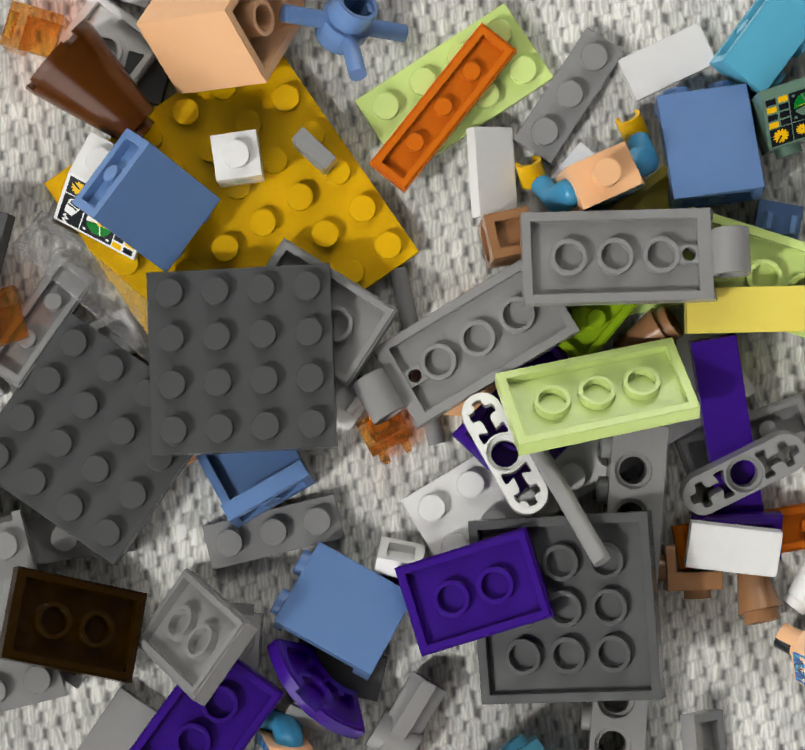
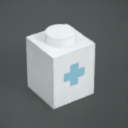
M256 129L210 135L215 176L220 188L265 182L260 140Z

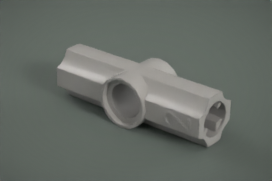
M413 670L399 691L390 710L384 711L377 722L376 729L372 730L365 743L367 747L365 750H417L424 737V733H422L447 691Z

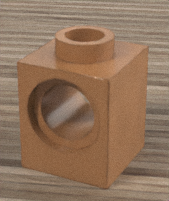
M528 206L483 215L478 225L487 269L512 265L521 259L519 216L522 212H529Z

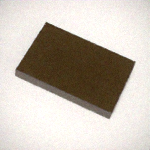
M16 566L13 568L1 631L0 659L125 684L132 683L148 593Z

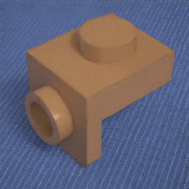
M661 544L662 554L659 557L658 582L663 581L664 590L668 592L684 591V599L711 598V590L723 589L722 571H676L675 545Z

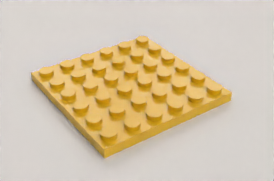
M282 56L267 83L178 94L177 92L156 106L153 113L149 116L155 124L143 138L221 199L213 209L209 219L199 228L185 247L181 257L173 263L168 272L265 267L285 238L323 263H330L331 268L367 290L387 276L392 270L419 254V250L284 56ZM302 127L310 132L337 158L338 164L328 175H323L294 148L292 137ZM256 129L260 140L265 182L220 188L215 176L210 135ZM113 137L108 139L113 144L118 141ZM72 165L44 183L57 203ZM77 231L148 334L146 273L164 271L140 253H138L134 261Z

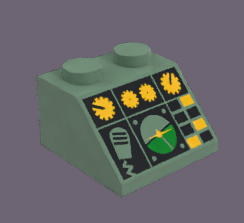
M805 77L759 91L750 101L756 139L762 157L775 153L776 159L780 160L802 152L801 144L805 143Z

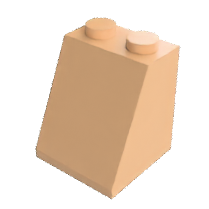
M152 0L136 23L178 94L267 83L301 25L280 21V9L283 4H289L288 0Z

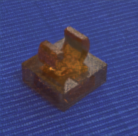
M401 413L379 425H374L369 416L355 423L372 456L378 455L385 464L391 462L387 450L399 443L406 453L412 451V445L408 438L412 437L413 434Z

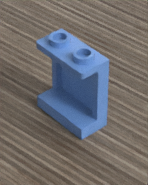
M723 80L709 84L707 89L689 91L688 87L681 86L667 89L662 95H657L653 110L655 118H658L670 186L667 194L669 208H702L759 200L765 184L747 83L734 85L733 81Z
M127 128L72 201V204L107 228L164 272H168L173 263L181 257L185 247L199 228L209 219L213 209L221 199L154 145Z
M297 450L195 455L222 503L220 506L227 519L236 528L315 484L312 475Z
M319 541L313 553L305 549L295 565L292 573L299 577L292 590L288 591L283 588L270 610L271 613L276 615L273 628L279 631L284 629L351 666L353 668L352 673L368 681L407 611L399 585Z

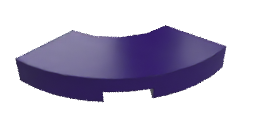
M276 638L267 646L269 657L279 680L291 698L308 716L326 729L347 738L356 740L365 733L357 692L343 687L329 676L319 662L313 645Z

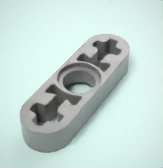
M774 431L689 473L680 484V498L691 512L698 515L711 514L798 471L805 463V444L790 431ZM783 441L788 446L794 445L795 449L789 452L791 460L784 463L780 458H775L767 462L766 464L772 470L765 474L764 465L755 456V453L761 451L762 455L767 459L779 452L778 443ZM748 460L755 467L753 479L743 485L734 483L730 476L731 468L738 461ZM719 471L723 482L731 489L726 494H724L720 486L710 490L707 493L709 500L706 503H701L697 498L690 499V496L696 493L694 485L698 482H702L705 487L718 483L719 481L715 478L714 474Z

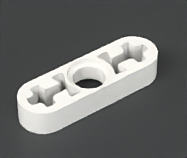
M481 392L471 395L462 407L463 423L508 504L516 513L523 516H532L539 513L547 504L548 487L530 454L518 456L517 461L509 467L498 466L492 460L491 453L496 444L506 441L515 445L500 401L489 393ZM479 403L484 408L492 406L495 409L490 417L496 431L502 425H505L508 432L495 434L486 444H483L480 440V437L488 436L484 424L481 421L473 423L470 420L475 415L474 406ZM525 464L529 467L530 472L522 473L524 481L528 487L531 488L537 485L540 489V492L535 495L537 503L533 506H529L526 501L518 503L515 500L520 491L514 478L508 484H505L502 479L503 476L517 473Z

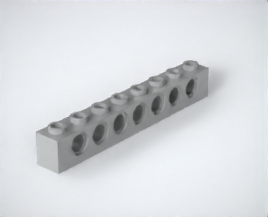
M667 425L600 439V457L607 458L606 476H598L596 502L604 503L603 513L617 512L622 504L629 502L637 504L640 511L651 510L657 583L669 426ZM628 457H638L643 462L641 476L633 481L622 479L619 473L621 463ZM649 700L623 701L616 706L607 705L603 701L581 702L579 729L587 730L586 747H578L577 750H604L599 746V740L608 731H616L623 735L621 745L615 750H645Z

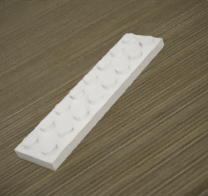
M684 329V335L676 340V347L697 397L688 341L722 334H685ZM741 367L747 398L757 391ZM701 416L697 419L667 425L669 426L668 445L702 425ZM600 439L570 445L555 460L577 500L597 488L598 476H606L607 458L600 457ZM474 456L401 500L433 555L469 545L468 521L551 516L561 510L548 487V501L542 511L532 516H523L516 513L508 504L493 475ZM638 457L626 458L620 465L619 473L621 474L642 460ZM537 485L529 487L518 499L515 497V500L518 503L526 501L529 506H533L537 503L535 495L540 492V489Z

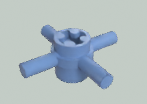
M329 0L325 3L322 10L283 4L280 9L281 22L314 27L315 36L325 49L334 54L344 55L349 78L352 81H360L367 76L360 46L364 44L368 36L404 42L408 36V26L406 24L374 19L378 13L376 0Z

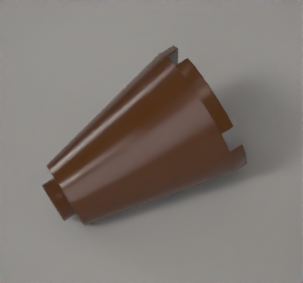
M86 19L81 21L71 31L75 34L74 38L71 41L66 40L64 43L61 41L33 74L30 79L32 82L26 85V89L35 96L116 140L121 137L127 128L143 138L155 124L149 117L153 113L154 108L94 26Z

